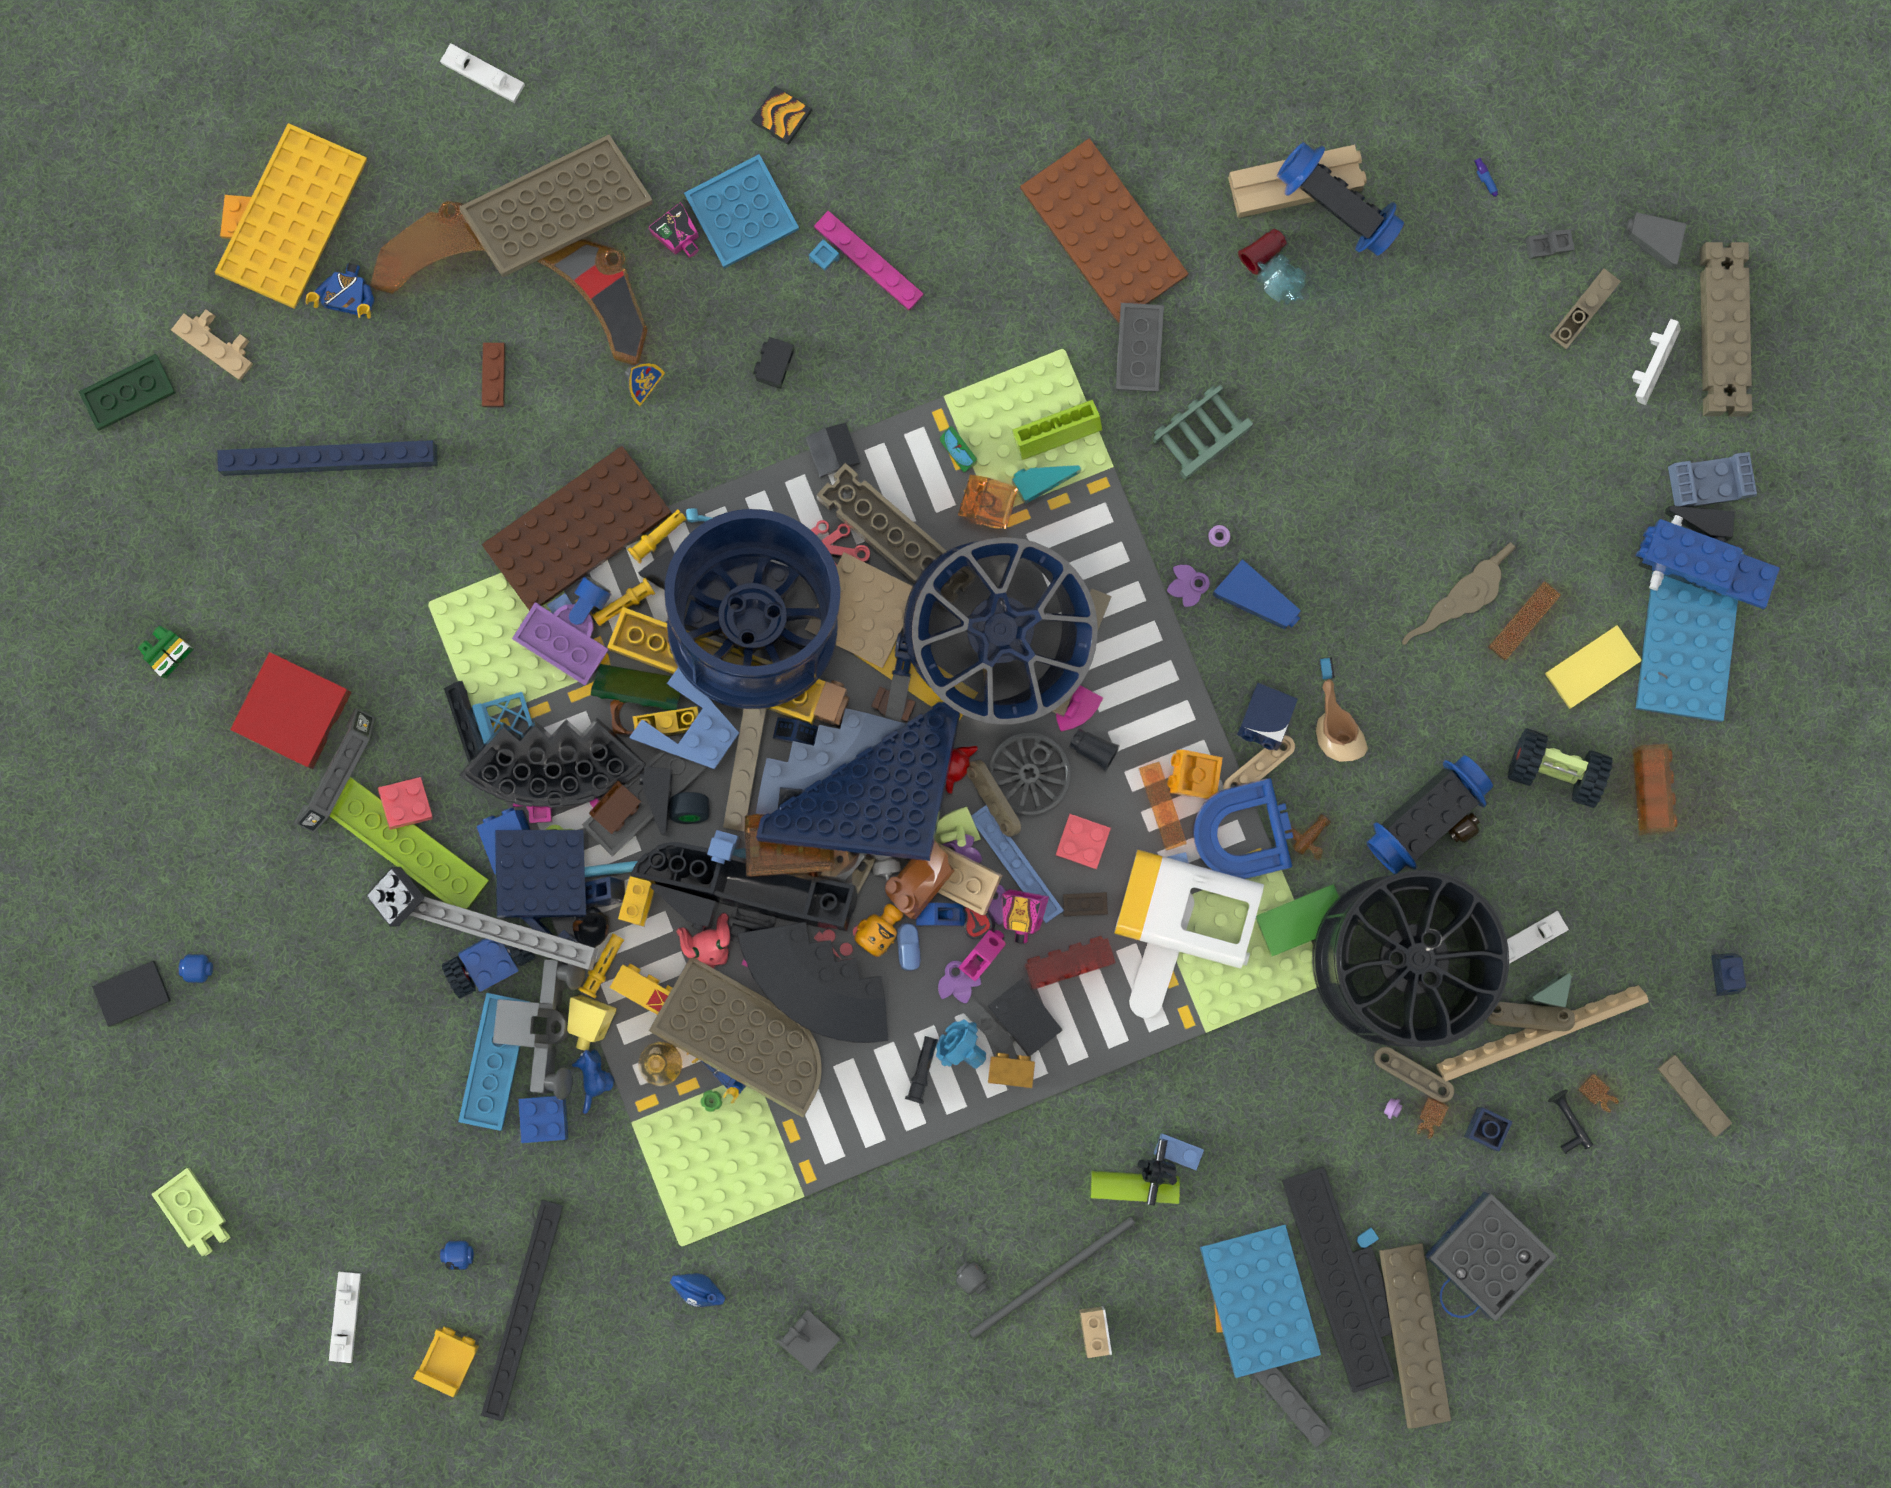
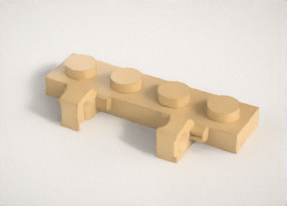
M205 310L200 317L196 316L194 319L183 313L171 331L241 381L253 365L252 362L244 357L246 352L243 349L249 343L248 339L239 334L233 344L230 342L226 344L210 333L211 329L208 326L215 318V315Z

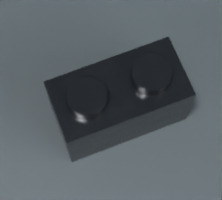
M769 337L768 342H764L760 354L763 355L761 362H757L753 374L756 375V380L781 389L795 350L794 345Z

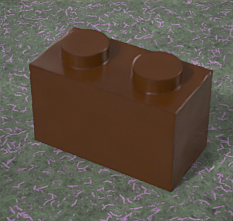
M617 781L589 814L612 834L614 831H619L625 823L624 820L638 810L641 801Z

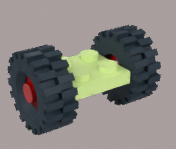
M1525 728L1516 745L1508 770V779L1530 786L1536 774L1540 772L1574 784L1572 801L1594 809L1607 785L1613 758L1589 750L1585 760H1582L1579 756H1569L1555 748L1548 749L1546 748L1548 735Z

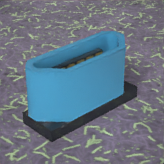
M1332 657L1320 659L1322 679L1335 678Z

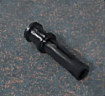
M928 1036L924 1037L915 1074L910 1078L911 1086L908 1095L905 1096L906 1100L920 1104L924 1103L923 1095L925 1088L929 1085L927 1078L938 1039Z

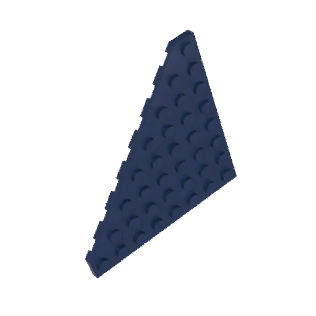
M938 702L932 706L933 709L924 715L920 714L907 722V726L901 730H895L884 737L881 743L873 748L870 746L858 754L857 758L850 763H844L832 771L831 775L824 780H818L807 787L805 792L796 798L793 796L781 804L780 808L773 813H767L761 817L756 836L757 841L930 861L960 713L945 702Z

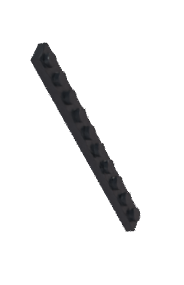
M541 1200L481 1416L498 1421L504 1420L564 1205Z

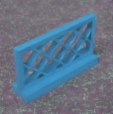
M523 692L483 704L472 705L484 744L494 734L497 725L503 724L500 722V719L505 711L516 716L510 728L520 736L523 733L514 729L518 718L526 721L528 728L533 724ZM517 698L520 699L522 705L518 713L507 708L509 702ZM495 705L503 709L497 720L488 715V707ZM491 721L495 722L494 727H492Z

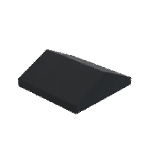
M846 423L824 428L806 437L820 478L837 472L845 463L849 467L861 463Z

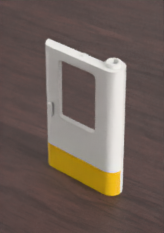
M1137 849L1114 934L1241 969L1242 965L1247 966L1250 953L1247 952L1264 884ZM1192 888L1231 897L1249 904L1241 939L1238 944L1193 933L1181 928L1187 900Z

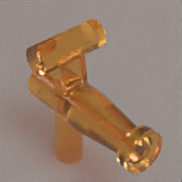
M1322 814L1318 817L1319 820L1303 835L1292 826L1290 830L1285 831L1286 833H1293V839L1297 841L1293 848L1299 854L1303 855L1309 848L1314 853L1313 857L1315 860L1322 858L1323 850L1320 847H1315L1312 843L1317 839L1324 827L1331 823Z

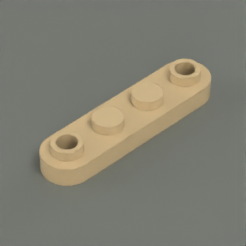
M1284 735L1281 744L1285 745V751L1280 750V748L1277 751L1266 748L1261 750L1225 780L1223 789L1231 788V784L1239 786L1261 780L1294 752L1295 743L1293 739Z

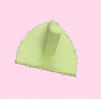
M968 807L952 811L938 820L935 835L936 842L944 844L957 839L958 846L963 847L966 845L965 834L973 836L974 841L981 840Z

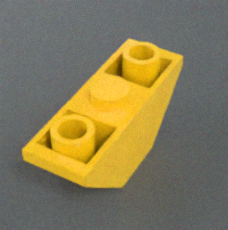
M698 707L633 716L634 730L640 721L643 720L665 736L686 733L699 715Z

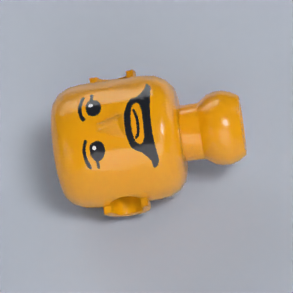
M891 903L887 904L881 916L872 914L867 919L860 921L854 936L855 942L875 957L882 956L889 946L894 943L897 930L893 925L902 919L903 913Z

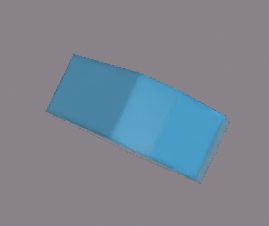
M1370 1227L1357 1236L1356 1241L1360 1247L1366 1248L1379 1238Z

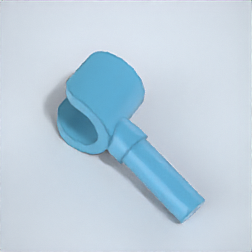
M695 508L686 510V519L691 523L698 521L706 522L712 518L702 515L698 516V510Z

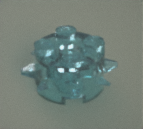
M1280 254L1278 257H1273L1266 265L1257 263L1262 270L1256 277L1257 282L1262 281L1265 285L1263 290L1278 302L1283 299L1285 304L1289 305L1292 300L1296 301V298L1304 300L1300 291L1306 285L1304 280L1306 274L1297 267L1295 269L1289 264L1290 261Z

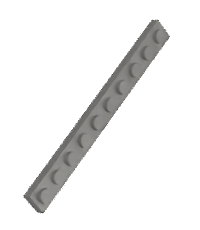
M425 896L424 900L410 914L420 919L588 970H593L598 948Z

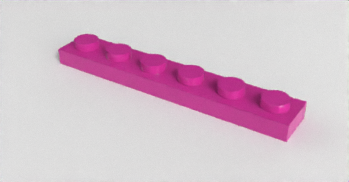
M829 211L814 225V228L909 311L923 297V293Z

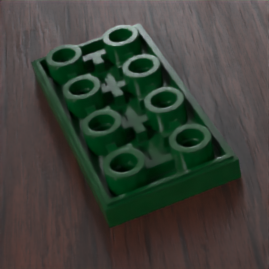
M605 664L599 665L591 688V695L601 699L608 698L619 700L623 703H637L642 706H654L664 710H677L682 694L667 684L672 676Z

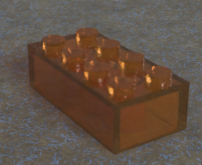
M1668 744L1641 745L1632 749L1639 836L1674 832V827H1677V816L1673 814L1676 798L1675 793H1672L1671 784L1674 783L1673 771H1670L1669 762H1672V751L1668 749Z

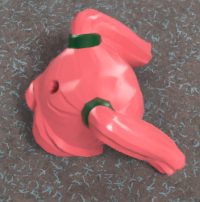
M722 913L718 917L716 930L708 929L696 934L694 937L691 936L686 928H678L676 932L680 938L682 952L688 958H696L712 968L716 965L725 964L729 953L727 945L730 943V930L727 924L729 917L727 914Z

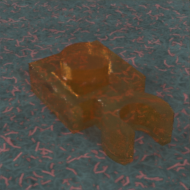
M1591 1074L1578 1089L1592 1104L1596 1105L1600 1101L1601 1107L1605 1112H1611V1109L1607 1107L1609 1100L1615 1104L1619 1103L1616 1097L1606 1094L1610 1088L1595 1074Z
M1428 1097L1419 1116L1420 1119L1425 1121L1418 1125L1417 1134H1420L1422 1129L1427 1128L1429 1130L1427 1138L1431 1139L1434 1134L1433 1125L1441 1126L1449 1106Z

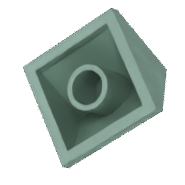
M1570 973L1560 974L1526 996V1001L1550 1007H1566L1572 976Z

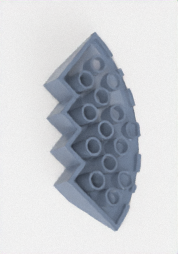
M845 708L841 728L836 729L819 725L814 746L793 741L788 762L770 758L766 759L754 824H759L761 817L767 813L771 814L778 809L780 787L802 789L803 793L818 780H824L831 775L832 771L844 763H850L857 758L858 754L870 746L873 748L881 743L884 737L895 730H901L907 724Z

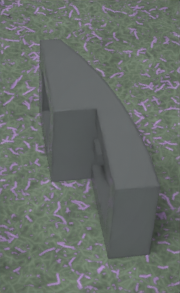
M1571 229L1551 231L1548 234L1525 238L1529 259L1575 250Z

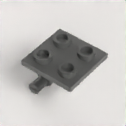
M807 1309L794 1326H790L789 1331L779 1344L812 1373L841 1338Z

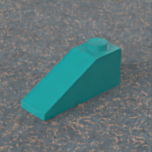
M1079 465L1030 468L1027 471L1024 468L1014 474L1015 478L1012 479V484L1023 503L1027 504L1079 474L1081 467Z

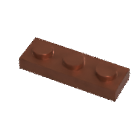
M483 343L482 407H504L505 343Z

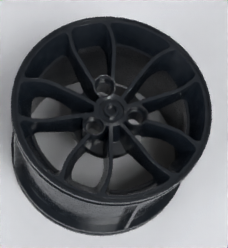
M1425 870L1408 871L1377 877L1359 883L1344 892L1330 906L1321 920L1316 938L1314 939L1312 970L1318 993L1331 1015L1353 1034L1367 1041L1382 1045L1435 1047L1467 1036L1483 1024L1492 1014L1501 999L1507 983L1509 947L1498 915L1489 902L1476 889L1464 881L1445 873ZM1412 889L1429 893L1418 924L1408 925L1404 912L1392 893ZM1437 899L1455 915L1451 923L1440 931L1429 928ZM1377 901L1385 903L1395 919L1397 929L1388 936L1371 926L1365 918V912ZM1356 925H1359L1382 944L1379 958L1349 965L1350 941ZM1461 926L1468 942L1469 951H1448L1443 940ZM1425 934H1429L1432 937V943L1429 946L1423 941ZM1393 953L1399 956V962L1396 965L1392 964L1390 960ZM1470 958V972L1467 983L1447 972L1449 960ZM1380 967L1386 981L1374 993L1360 996L1354 987L1352 976L1366 968ZM1427 972L1432 975V982L1429 985L1424 982V975ZM1442 981L1465 990L1450 1014H1448L1437 990ZM1393 987L1404 992L1403 1027L1383 1020L1368 1008V1005L1380 1000ZM1426 993L1436 1011L1437 1022L1433 1027L1416 1029L1413 1026L1416 994Z

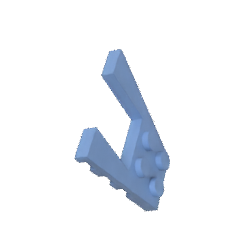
M678 667L667 684L703 708L678 744L643 720L640 721L629 738L715 769L739 735V732L713 702L684 677Z

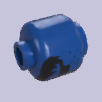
M448 1241L445 1249H441L440 1260L445 1262L448 1270H465L469 1267V1264L473 1263V1246H469L467 1241Z

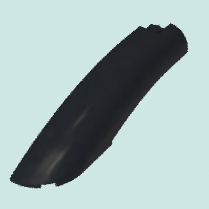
M679 842L661 844L649 853H645L637 861L630 875L631 877L649 881L652 884L739 909L797 923L806 922V925L828 929L829 927L842 931H847L851 914L855 911L857 900L855 885L800 874L732 855L731 861L725 860L724 864L711 861L712 856L707 855L709 848Z

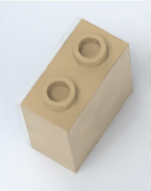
M1104 1307L1079 1310L1087 1358L1112 1355Z

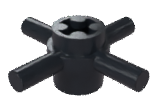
M1159 1139L1155 1159L1147 1161L1142 1159L1138 1162V1167L1142 1169L1143 1180L1150 1182L1146 1203L1148 1205L1155 1206L1160 1185H1174L1177 1182L1175 1165L1164 1161L1168 1140Z

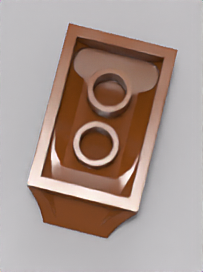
M934 840L930 861L911 859L897 877H891L886 882L885 892L887 896L909 918L917 919L955 871L948 862V854Z

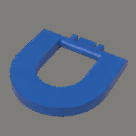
M1271 778L1221 790L1207 799L1200 808L1194 822V844L1201 859L1212 870L1247 879L1292 867L1286 839L1293 838V833H1285L1286 830L1291 829L1288 813H1280L1281 810L1287 809L1286 804L1277 805ZM1266 804L1276 846L1243 855H1234L1226 852L1221 847L1217 837L1218 826L1222 819L1231 812Z

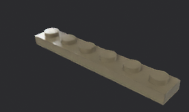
M767 708L743 710L723 828L745 831Z

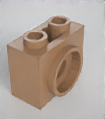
M832 680L831 683L825 682L814 711L815 719L834 726L840 725L850 699L847 696L848 693L844 684Z

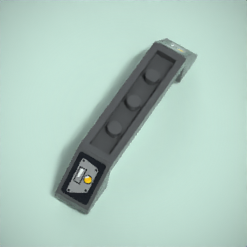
M357 708L353 710L345 726L348 728L346 735L309 805H303L294 822L295 824L315 833L329 817L370 740L375 717Z

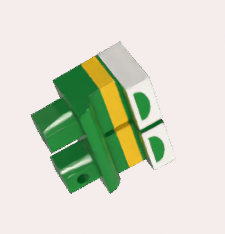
M158 626L153 635L159 642L153 646L146 640L138 649L144 655L143 659L160 677L166 679L179 666L177 662L181 663L194 649L175 632Z

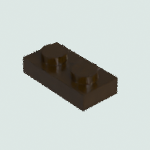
M1107 892L1063 894L1064 916L1107 915Z

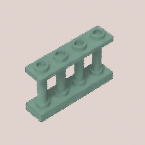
M1221 385L1217 388L1212 386L1204 393L1205 397L1202 400H1194L1188 405V411L1184 414L1179 412L1171 419L1172 423L1167 427L1163 425L1154 432L1156 436H1154L1153 442L1156 444L1162 439L1182 464L1180 475L1184 480L1193 475L1253 426L1249 418L1244 421L1239 420L1219 396L1223 391ZM1211 400L1232 424L1231 428L1233 430L1228 434L1222 433L1202 409ZM1193 414L1199 417L1215 437L1214 441L1216 443L1210 448L1208 445L1205 446L1186 423V420ZM1178 426L1199 451V456L1196 459H1188L1170 437L1169 433Z

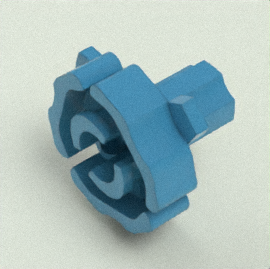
M965 1019L959 1022L955 1021L946 1028L947 1036L944 1034L940 1036L936 1045V1057L944 1067H950L952 1064L958 1065L964 1060L970 1066L977 1069L985 1062L986 1052L975 1044L978 1038L976 1035L978 1031L976 1023H969Z

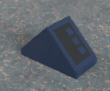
M778 717L773 739L790 743L794 741L814 746L818 726L800 720Z

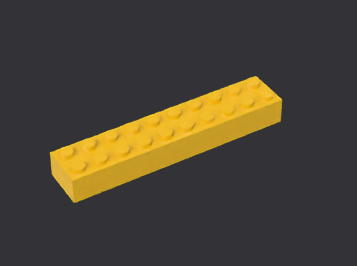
M623 607L607 648L612 652L674 674L678 666L671 653L667 623ZM709 638L695 640L703 650L711 655H714L722 646V643ZM733 648L723 661L743 665L744 655L739 649ZM752 655L751 666L772 664L769 660ZM818 679L806 692L795 699L767 709L813 725L815 720L814 711L826 681Z

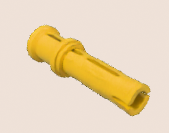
M677 509L648 536L643 535L635 546L629 547L627 549L628 552L640 564L647 554L656 550L658 543L687 520L686 517Z
M644 578L643 582L634 588H628L625 595L602 610L592 614L597 624L601 626L609 619L618 615L623 607L628 608L633 604L635 606L639 605L641 600L656 593L648 580Z
M612 933L593 970L588 971V977L583 986L579 987V991L596 999V992L601 983L606 981L605 974L624 939Z

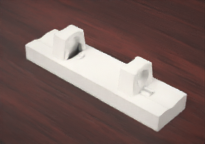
M451 43L440 60L441 64L513 103L516 102L525 86L520 80ZM469 59L468 65L464 68L465 61Z
M1670 319L1663 335L1652 333L1650 341L1651 344L1657 346V349L1646 373L1635 370L1632 376L1633 382L1640 384L1635 396L1641 404H1647L1681 330L1679 321Z
M1558 911L1507 939L1509 964L1569 930ZM1538 929H1540L1543 932L1544 938L1541 936Z
M338 1272L329 1361L352 1363L362 1273ZM338 1334H342V1335H348V1336H342V1337H340V1336H337V1335H338Z

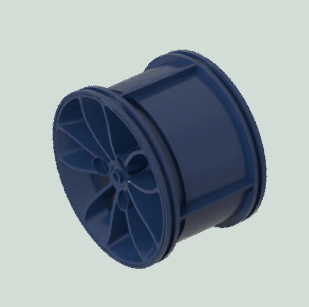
M742 509L726 512L707 520L694 529L679 545L669 564L665 580L664 595L667 612L668 641L675 663L684 677L698 691L714 701L731 707L762 709L778 706L795 699L806 692L822 676L833 656L836 646L841 588L835 562L820 538L804 524L784 514L763 509ZM759 557L753 583L738 586L721 567L722 563L732 559ZM770 560L783 563L790 569L786 581L776 590L761 584L763 570ZM709 571L717 574L729 589L723 600L710 598L704 595L697 587V583ZM799 575L811 587L819 608L785 607L782 598L794 587ZM688 598L696 604L718 613V621L691 632H686L684 615ZM741 604L742 607L735 610L731 608V605ZM775 611L779 613V616L772 618L768 613ZM802 619H820L821 626L818 634L814 639L810 640L790 632L785 628L786 622ZM722 633L726 638L714 655L707 653L695 642V640ZM746 637H750L753 639V642L751 644H745L742 642V640ZM779 639L801 651L780 661L773 644ZM735 646L744 655L743 665L725 662L723 659ZM765 649L772 664L751 666L752 654L756 650Z

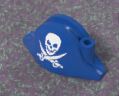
M703 1274L674 1275L671 1278V1285L682 1299L691 1306L723 1305L725 1301V1296L710 1278Z

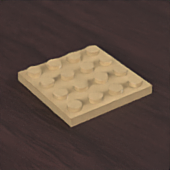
M844 552L837 565L841 589L836 645L883 668L897 641L898 633H901L903 629L905 606L913 586ZM810 619L805 630L817 635L820 630L821 620Z

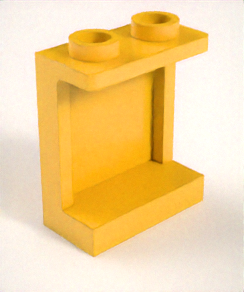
M630 876L619 913V920L645 927L655 892L651 888V882Z
M444 1326L443 1329H436L434 1339L420 1369L416 1371L413 1379L451 1397H455L479 1346L475 1345L476 1341L467 1336L460 1338L455 1335L456 1331Z

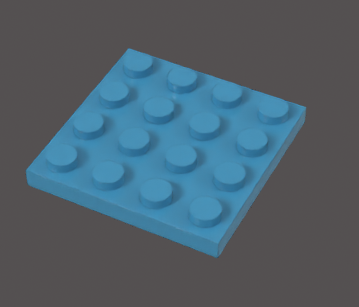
M760 154L684 193L723 268L799 230Z

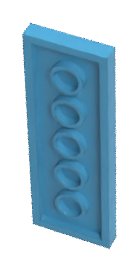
M486 993L458 1122L502 1131L521 1046L493 1043L498 999L521 1002L530 1001Z

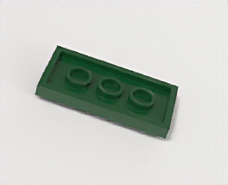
M157 354L78 391L98 431L176 393Z

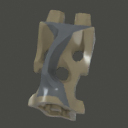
M834 850L821 876L827 880L855 885L858 894L876 858L866 857L867 854L858 853L855 856L853 852ZM837 856L843 857L842 863L837 861ZM864 862L866 867L863 871H860L858 866Z

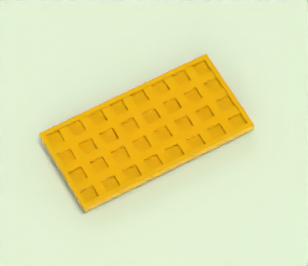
M288 123L215 270V274L295 309L367 162V157Z

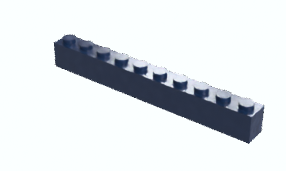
M433 440L217 450L218 472L223 476L438 466L437 445Z

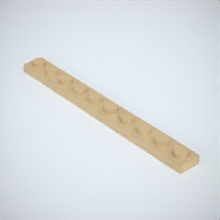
M1639 985L1629 987L1615 995H1609L1597 1002L1588 1003L1584 1007L1571 1010L1575 1015V1025L1569 1031L1525 1028L1523 1031L1506 1035L1500 1040L1486 1043L1484 1046L1474 1050H1468L1454 1058L1445 1059L1443 1062L1436 1064L1437 1069L1445 1082L1648 1003L1647 994ZM1561 1016L1560 1018H1561V1019H1566L1567 1017H1566V1016Z

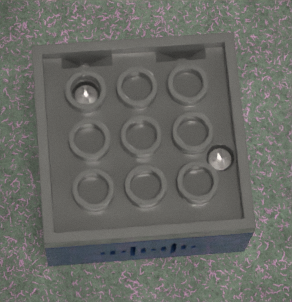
M1483 1192L1424 1255L1477 1308L1494 1321H1497L1557 1257L1500 1201L1487 1192Z

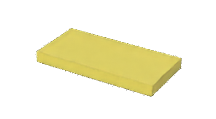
M1616 625L1545 674L1568 708L1571 709L1642 660L1618 625Z

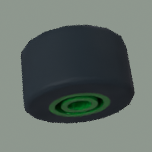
M684 792L675 794L670 798V819L681 824H696L704 822L709 818V798L706 795L697 792Z

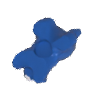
M596 1049L592 1050L591 1053L589 1050H585L584 1053L580 1054L577 1061L572 1064V1067L581 1069L584 1076L583 1086L586 1092L583 1107L584 1114L588 1113L591 1108L593 1097L601 1095L605 1091H610L614 1085V1078L611 1073L601 1070L602 1061Z

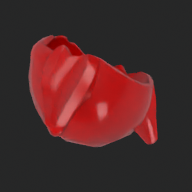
M977 746L953 748L945 786L948 794H952L954 783L962 780L967 774V768L970 767L969 757L978 750Z

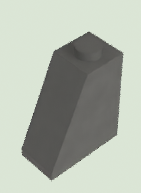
M1638 212L1628 219L1626 231H1629L1628 239L1668 269L1673 270L1678 265L1686 229L1685 223Z

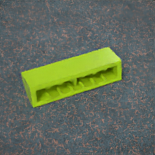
M1093 400L1012 429L1020 456L1024 460L1102 431V425Z
M1091 1172L1090 1198L1147 1202L1150 1182H1145L1142 1174ZM1176 1176V1184H1162L1159 1186L1156 1202L1179 1204V1176Z

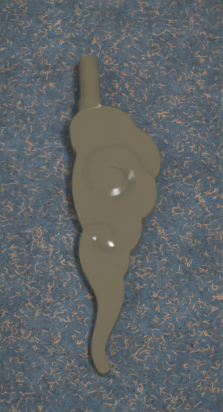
M1510 542L1495 556L1480 562L1474 568L1473 573L1462 578L1451 589L1446 598L1437 602L1431 610L1427 621L1420 627L1410 631L1403 638L1402 644L1406 645L1410 638L1429 632L1450 618H1458L1464 613H1474L1483 605L1492 602L1499 591L1501 579L1500 562L1512 553L1516 547Z

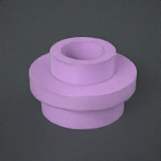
M1214 526L1209 532V541L1216 547H1223L1230 540V532L1224 526ZM1221 533L1223 535V539L1217 540L1215 538V534Z
M1391 1098L1385 1108L1384 1114L1388 1115L1389 1119H1392L1393 1116L1398 1117L1403 1106L1400 1105L1401 1100L1398 1098L1397 1100Z

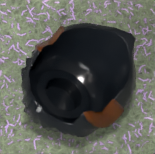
M597 907L587 908L586 916L576 917L573 922L575 939L581 944L594 948L603 943L608 936L609 920L607 916Z

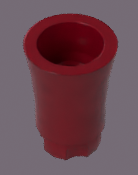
M1274 228L1249 246L1239 250L1238 255L1247 269L1257 275L1287 245L1283 234Z

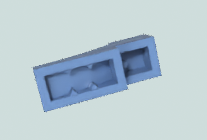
M716 830L707 855L712 856L711 861L724 864L725 860L731 861V857L739 846L741 838Z

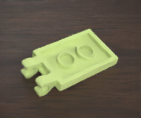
M186 1168L152 1193V1196L186 1246L191 1248L195 1245L201 1256H207L213 1251L206 1242L211 1236L215 1235L219 1243H225L231 1238L221 1226L226 1222L225 1218L190 1168Z

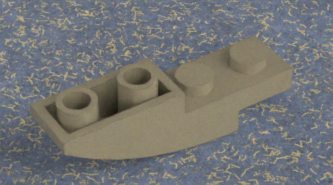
M1603 269L1550 337L1567 349L1621 281L1606 269Z

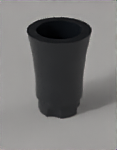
M1078 729L1069 747L1077 750L1076 753L1089 759L1106 772L1115 758L1120 745L1106 741L1088 731L1085 732Z

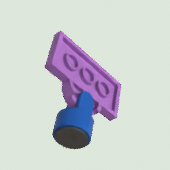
M584 577L574 592L579 596L576 604L564 605L553 614L535 602L512 639L586 686L609 650L591 638L594 631V620L590 611L594 606L602 610L612 595L611 591L592 578Z

